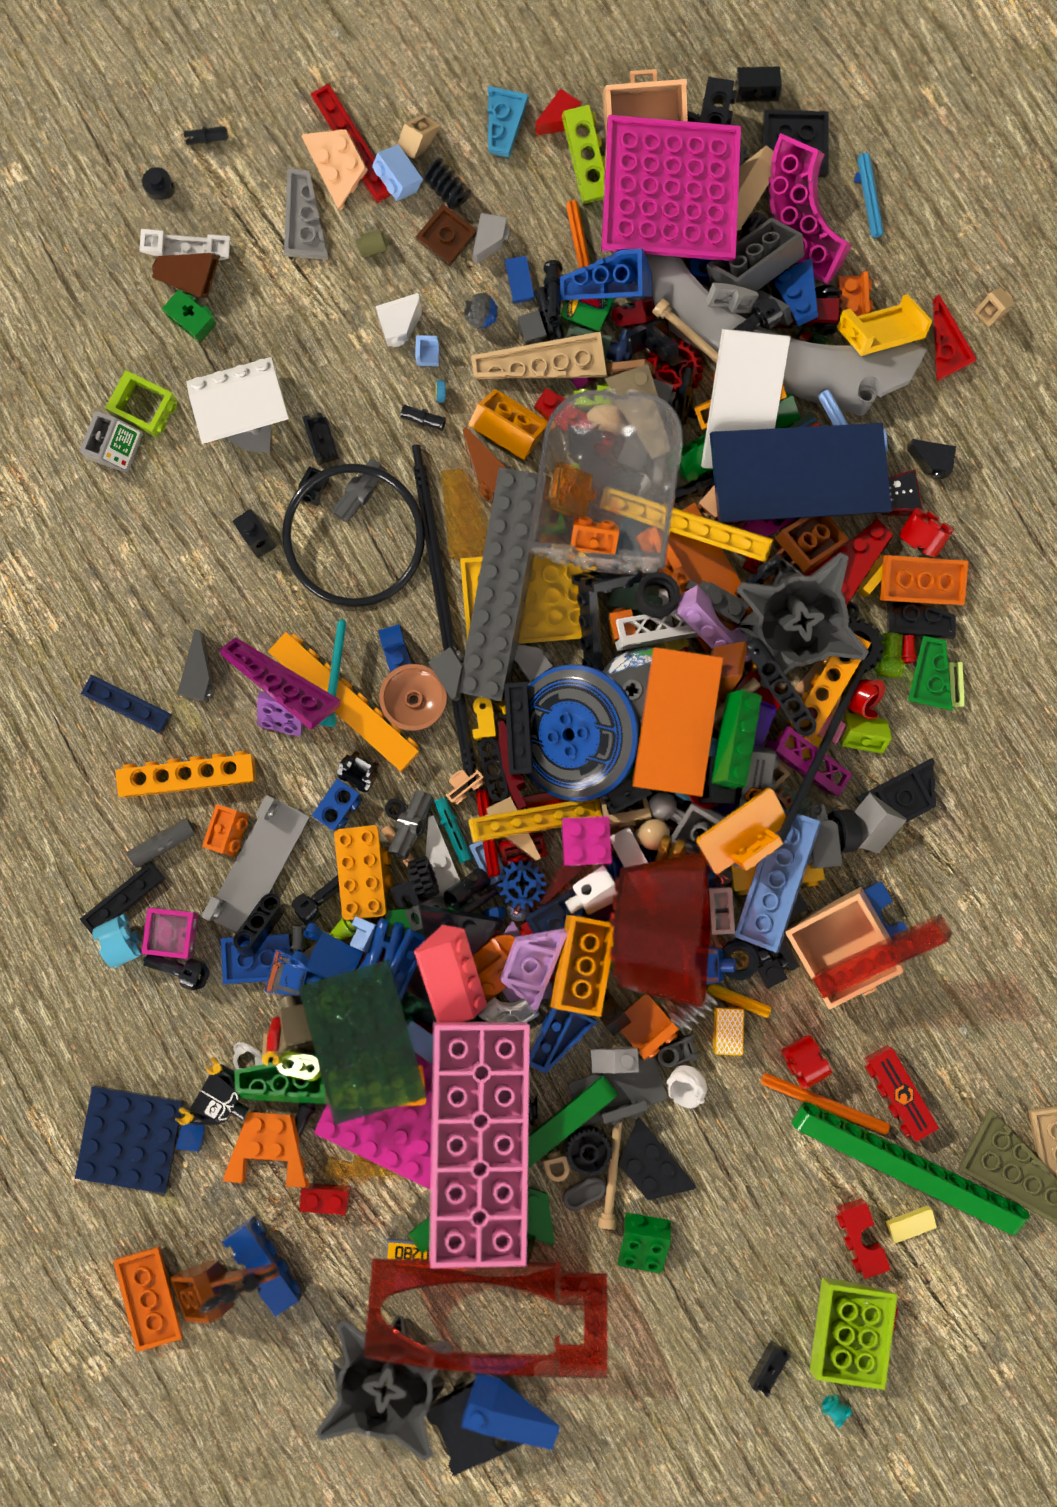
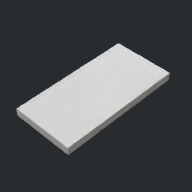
M722 329L701 463L703 468L713 469L709 435L711 432L775 428L790 336Z

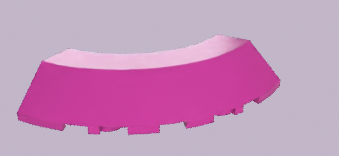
M780 133L771 160L772 177H769L771 213L775 220L803 234L804 256L797 262L800 264L812 258L814 277L829 284L842 267L852 244L842 239L832 230L820 208L817 191L818 175L825 154Z

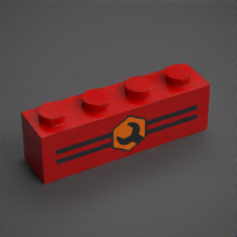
M886 1045L864 1058L867 1064L864 1066L866 1072L871 1078L874 1077L878 1083L876 1089L882 1098L886 1097L890 1104L887 1106L888 1110L895 1119H899L902 1124L899 1128L906 1139L910 1138L912 1141L918 1142L939 1129L892 1047Z

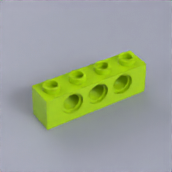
M590 105L565 110L562 114V120L582 205L603 200L605 156H601L599 147H602L600 134L595 132L594 125L597 124L595 112L590 110ZM585 128L588 131V136H579L577 129ZM584 150L591 151L593 159H585L582 152ZM590 172L596 173L598 181L591 182L587 174Z

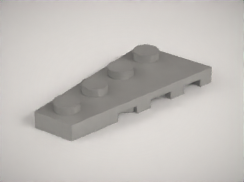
M287 168L284 256L328 260L310 171Z

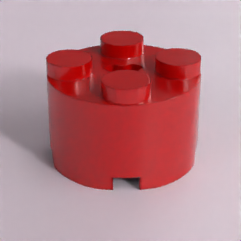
M916 507L902 527L899 536L913 548L919 547L923 549L922 553L937 557L952 535L954 528L947 523L939 522L940 517L931 511L926 513Z
M810 1035L803 1036L780 1050L787 1062L786 1067L792 1076L795 1074L798 1076L797 1082L803 1091L832 1074L826 1058L823 1059L819 1046Z

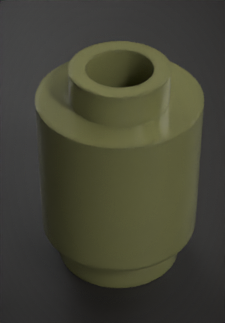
M380 229L361 235L359 239H356L361 257L366 255L370 257L387 251L386 246L390 245L386 233H381Z

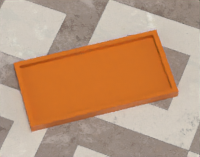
M695 503L683 509V511L702 516ZM660 528L690 580L700 585L702 581L711 582L736 596L734 593L737 591L741 581L720 547ZM652 529L638 536L637 540L655 571L671 576V567L666 568L660 559L663 554L659 547L655 549L649 540L651 536L649 531ZM688 582L679 586L680 594L688 591L685 589ZM750 606L747 607L742 618L754 612ZM718 617L720 622L730 631L738 628L737 624L732 625ZM695 637L703 652L712 649L701 637Z
M653 648L633 787L695 796L703 795L723 658Z

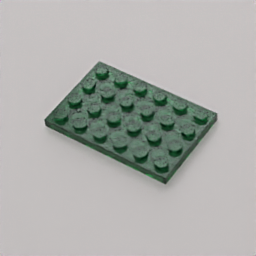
M389 960L298 986L334 1125L427 1098Z

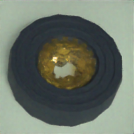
M733 940L722 947L723 958H736L738 953L741 957L745 958V961L741 962V966H738L736 963L735 972H724L727 977L734 980H745L757 971L759 955L751 943L744 940Z

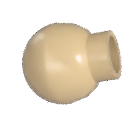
M650 819L644 822L634 833L638 844L650 850H658L661 838L664 835L670 836L667 824L659 819Z

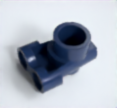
M623 329L619 344L612 342L609 346L606 358L612 360V363L631 360L632 354L628 351L626 338L628 330Z

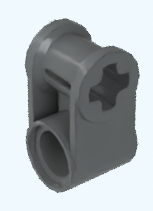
M694 1033L684 1035L658 1047L660 1051L656 1054L657 1061L665 1067H673L701 1057L702 1054L697 1050L694 1041ZM671 1050L673 1054L672 1059L664 1062L662 1060L663 1052Z

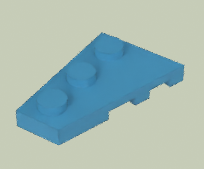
M488 86V150L490 154L510 158L529 102V96L524 93Z

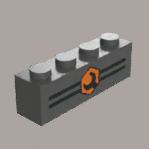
M753 746L747 786L738 787L735 810L766 788H771L774 791L775 778H773V771L778 768L779 757L776 756L773 748Z

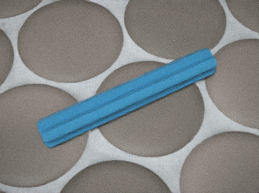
M862 153L857 160L871 237L877 238L883 235L884 230L870 154Z

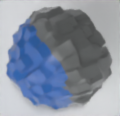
M486 292L472 295L473 301H466L463 315H465L468 324L479 329L488 327L496 322L498 306L495 305V301Z

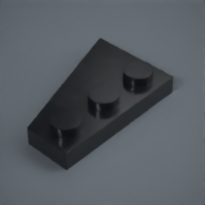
M887 601V634L954 639L956 637V615L920 603Z

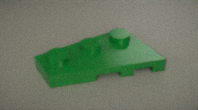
M923 636L908 702L953 711L946 640Z

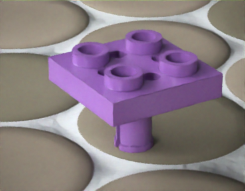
M259 692L257 697V726L301 737L303 723L266 692Z

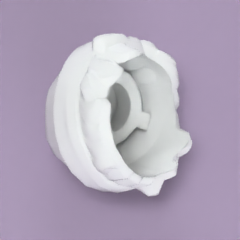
M687 1065L678 1066L666 1082L668 1084L669 1097L674 1099L675 1103L687 1109L703 1104L707 1093V1084L703 1073L695 1067Z

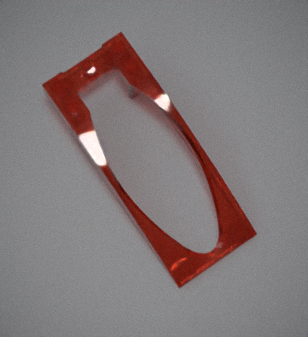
M372 1259L364 1357L399 1364L483 1374L607 1379V1273H562L561 1262H526V1266L431 1268L429 1260ZM446 1284L503 1286L541 1297L557 1305L583 1306V1344H560V1335H556L555 1352L550 1354L437 1352L393 1329L382 1317L381 1307L388 1297L417 1288Z

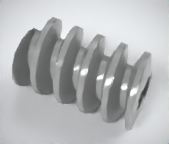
M695 986L697 995L691 992L688 993L690 1001L684 998L681 1000L684 1007L675 1005L677 1013L668 1012L670 1020L685 1036L684 1028L693 1030L691 1021L699 1024L697 1016L706 1017L704 1009L712 1012L710 1004L713 1003L718 1006V1003L710 994L699 986Z

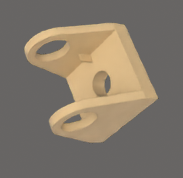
M598 797L602 816H609L610 835L627 826L630 827L634 835L636 829L651 819L647 797L639 800L641 809L613 815L608 814L603 797Z

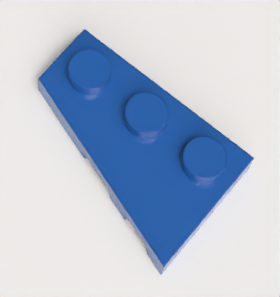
M812 258L783 271L772 279V283L785 304L789 305L797 326L818 317Z

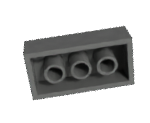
M771 217L736 243V258L734 261L712 260L707 264L710 286L713 283H724L744 287L756 292L804 256L803 234Z

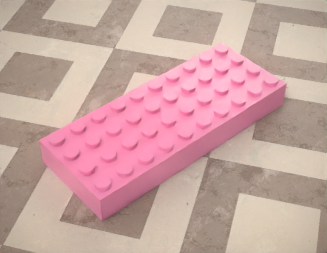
M433 1022L429 1262L431 1268L526 1266L529 1024L526 1022Z

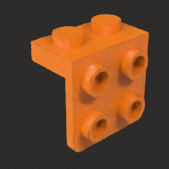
M648 994L642 995L624 1011L631 1023L620 1032L633 1047L638 1048V1053L644 1060L647 1057L649 1059L653 1058L660 1051L658 1048L664 1042L670 1043L677 1036L675 1032L679 1029Z

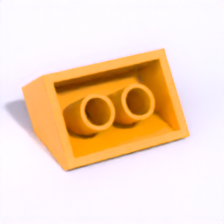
M494 389L477 404L468 426L472 427L478 434L493 440L496 445L509 450L514 456L525 460L534 450L550 423L507 395Z

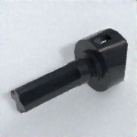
M762 298L753 304L755 314L732 330L753 332L761 325L767 330H771L780 323L783 312L774 299Z
M338 875L314 893L311 898L302 892L293 899L291 906L304 924L313 923L321 917L318 907L340 891Z
M147 954L143 959L145 961L144 966L179 977L180 986L191 991L203 988L210 974L205 963L194 958L187 960L185 965L157 955Z

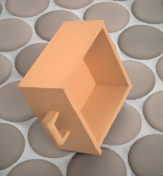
M657 69L636 70L629 73L630 83L606 85L602 92L605 150L608 115L688 122L687 79L657 81ZM652 75V82L634 83L635 76Z

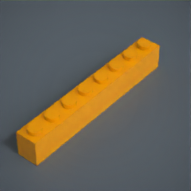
M285 632L267 652L284 667L327 692L331 666L328 663L323 666L318 661L320 656L311 648L308 651L301 646L303 641L293 633L290 636ZM344 678L338 679L336 698L340 699L341 702L340 707L334 712L403 773L420 754L417 750L419 745L410 737L407 740L400 735L402 732L400 728L392 723L389 725L384 721L385 715L378 708L372 710L367 705L369 700L360 692L357 695L350 690L353 686Z

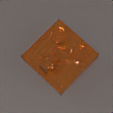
M564 462L556 463L549 508L576 519L587 517L589 500L596 498V490L591 489L593 475Z

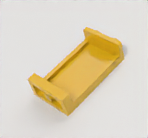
M906 294L903 295L899 305L856 316L851 309L843 310L837 329L861 356L926 338L932 320Z

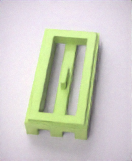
M949 662L948 670L952 706L964 707L963 662ZM954 668H956L957 702L955 699Z

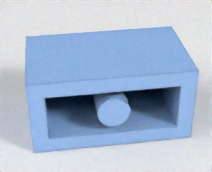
M395 145L377 153L372 167L395 200L399 201L417 193L423 178L401 147Z

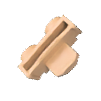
M464 770L457 771L449 780L455 789L446 794V796L452 803L455 802L458 805L467 798L465 793L470 788L475 791L485 783L482 780L484 777L478 770L470 777H468ZM476 776V781L468 786V782Z

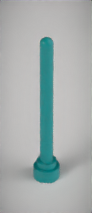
M340 619L337 622L327 691L335 697L346 630V621L344 619ZM333 712L318 725L336 727V713Z

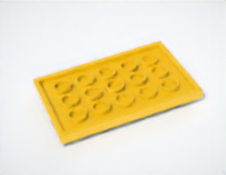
M569 550L535 552L518 644L581 639L582 633L579 624L580 608L577 602L578 586L572 584V575L596 570L595 555L571 552ZM483 557L460 558L467 640Z

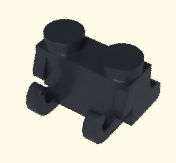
M357 751L351 756L347 754L339 763L337 777L342 781L355 783L357 789L361 792H368L377 777L378 772L376 770L379 764L374 762L372 765L359 757L360 753Z

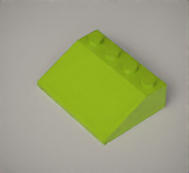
M822 1277L809 1370L816 1380L885 1390L898 1294L845 1280Z

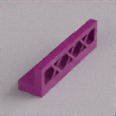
M787 726L777 742L768 740L764 746L773 748L776 756L803 777H805L810 763L818 750L816 746ZM791 735L794 737L795 747L788 749L784 744ZM810 749L811 759L803 760L801 750ZM825 755L823 760L826 763V771H818L812 783L826 794L839 797L852 773L828 755ZM839 771L843 776L839 783L835 784L833 773Z

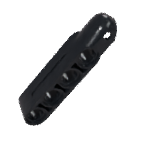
M758 637L750 638L746 641L747 651L755 663L760 677L797 732L803 736L812 735L817 728L813 715L764 642ZM766 663L774 665L773 669L769 672L762 671V667ZM778 682L786 683L783 690L777 691L774 687ZM790 701H798V705L794 709L787 708V704ZM802 720H810V724L808 726H799Z

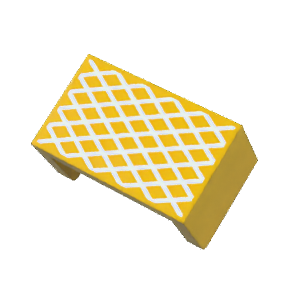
M714 1006L712 1052L715 1055L743 1056L744 1009L741 1007Z

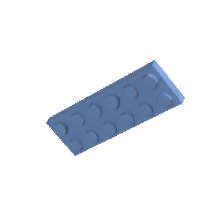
M782 808L787 816L789 810ZM798 813L785 842L773 853L758 862L734 937L773 952H779L822 821Z

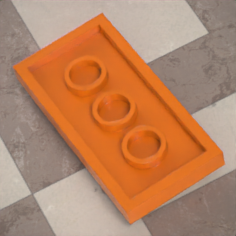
M884 555L880 600L965 605L969 561Z
M156 1246L114 1259L113 1263L136 1352L181 1340L184 1336L161 1247Z

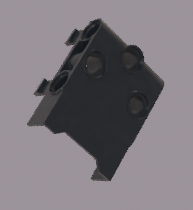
M506 1362L495 1366L496 1370L488 1373L501 1378L515 1392L523 1395L510 1365L507 1366ZM475 1380L467 1384L461 1382L453 1386L454 1390L435 1400L426 1414L428 1422L437 1426L450 1455L448 1467L452 1477L523 1445L522 1443L509 1440L501 1441L496 1437L483 1435L461 1427L462 1416Z

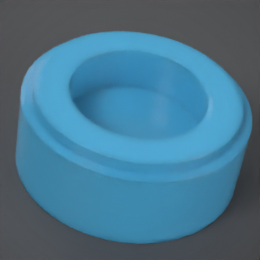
M436 380V403H444L446 397L445 381Z

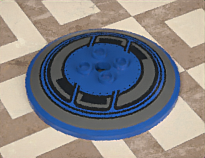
M563 665L540 674L528 685L534 773L527 775L542 790L563 800L588 801L606 795L623 782L631 771L637 757L640 738L639 723L630 698L612 677L590 666ZM568 728H571L575 733L572 741L566 736Z

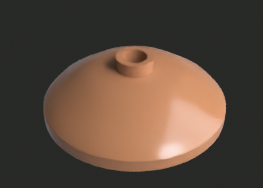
M407 664L394 669L384 679L380 688L379 702L383 714L394 726L407 731H418L430 727L439 720L446 707L447 693L432 669L424 665ZM412 697L418 698L416 704L410 703Z

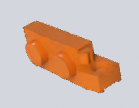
M655 527L649 531L651 534L649 540L655 549L659 547L663 554L660 559L666 568L671 567L672 569L671 577L677 582L678 586L690 580L660 528Z

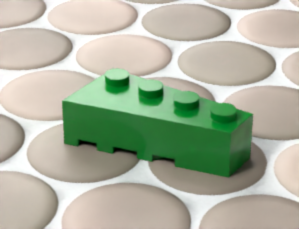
M323 1052L310 1054L318 1058L323 1064L321 1076L314 1081L286 1076L272 1062L268 1063V1066L261 1064L234 1070L235 1093L245 1100L333 1104L329 1073L332 1070L331 1059ZM294 1061L290 1063L289 1068L294 1066ZM315 1066L310 1068V1073L315 1070Z

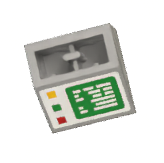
M95 410L79 452L88 460L128 473L143 432L116 417Z

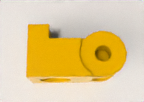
M478 697L473 703V710L477 716L479 729H473L474 741L483 740L484 738L496 739L492 702L490 699Z

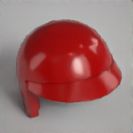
M860 680L848 705L850 710L866 719H876L878 714L875 710L871 709L883 698L885 693L883 681Z

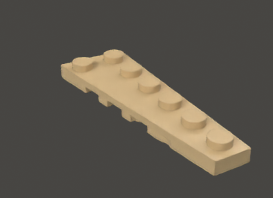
M601 332L471 355L475 379L607 377Z

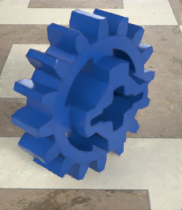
M522 860L519 861L518 866L511 862V869L509 870L504 867L503 872L505 875L498 876L502 883L497 884V888H502L503 890L499 893V897L505 896L504 903L512 902L513 909L517 904L520 905L521 910H524L525 904L532 908V901L534 900L539 903L541 900L538 895L545 894V891L541 889V887L546 886V882H541L545 875L544 873H537L538 866L534 869L531 868L530 861L526 866L523 865ZM516 871V878L507 881L510 874ZM526 871L529 872L534 877V879L531 880L526 875ZM520 878L523 884H527L523 892L519 886H516ZM536 889L534 895L527 899V892ZM508 891H513L517 895V899L511 896Z

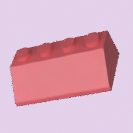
M442 925L414 952L436 1021L464 1022L474 1019L487 1006L465 930Z

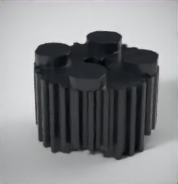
M582 1126V1129L577 1128V1132L574 1131L573 1135L570 1134V1137L567 1139L565 1151L568 1164L575 1172L583 1173V1176L588 1174V1176L593 1175L596 1177V1174L600 1175L601 1171L604 1173V1168L608 1167L607 1163L610 1164V1159H612L610 1141L606 1134H603L602 1130L599 1131L597 1127L587 1126L584 1128ZM586 1147L594 1148L592 1155L583 1154Z

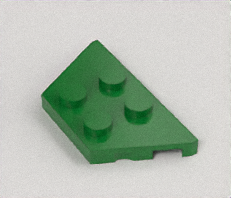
M527 1186V1237L554 1246L548 1193Z

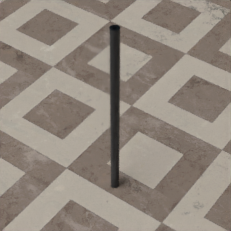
M863 662L859 663L853 673L779 830L778 836L782 843L785 842L863 676L867 667Z

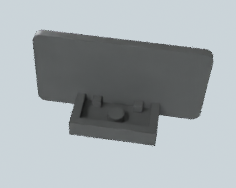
M647 1057L645 1060L643 1058L639 1059V1072L596 1073L571 1081L569 1083V1090L572 1099L603 1075L619 1093L611 1102L583 1123L582 1126L604 1121V1124L615 1125L623 1121L622 1118L631 1116V1118L643 1116L644 1111L648 1110L649 1105L666 1100L667 1094L656 1059L654 1057L651 1059Z

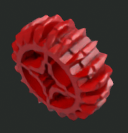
M681 341L680 345H678L679 357L684 360H679L680 363L672 366L673 369L671 370V365L667 362L665 366L657 370L656 365L661 358L652 351L649 353L650 358L646 359L655 366V374L652 375L653 379L667 384L670 383L664 381V379L672 381L673 384H670L674 386L672 391L676 392L674 400L677 394H679L685 367L694 368L692 388L697 389L699 386L698 381H701L703 378L700 374L704 370V367L700 365L703 360L702 358H696L699 353L698 350L691 352L692 345L690 344L686 348L684 347V341Z

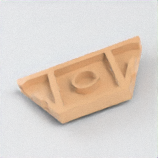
M346 129L303 134L301 137L337 208L342 210L345 207L344 202L350 192L353 194L359 180L364 177L368 170L355 143Z

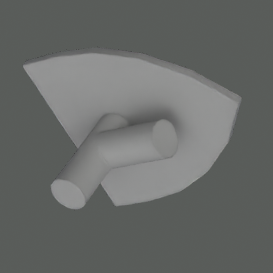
M271 424L226 437L233 444L247 451L271 453Z

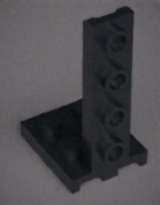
M614 565L572 575V584L578 586L577 602L580 608L579 624L582 633L580 643L583 648L582 665L603 671L597 592L609 593L618 587L631 588L633 584L641 581L642 575L640 572L621 565Z

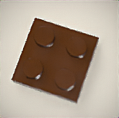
M442 204L416 235V240L447 265L451 266L476 236L477 230Z

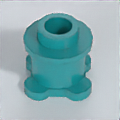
M837 1394L826 1396L821 1404L822 1413L830 1416L837 1428H840L853 1412L847 1403L843 1404L839 1400Z

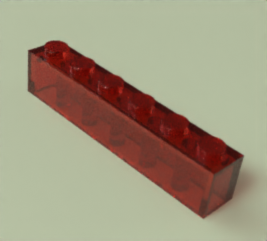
M940 913L820 969L813 976L812 980L823 999L947 943L953 933Z

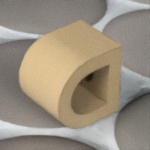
M560 1150L548 1152V1157L543 1158L547 1176L555 1182L563 1181L569 1174L566 1153L561 1154Z

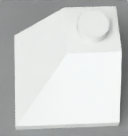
M418 293L376 306L379 323L387 347H398L409 340L422 315Z

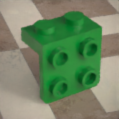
M626 1212L618 1265L661 1273L671 1241V1220Z

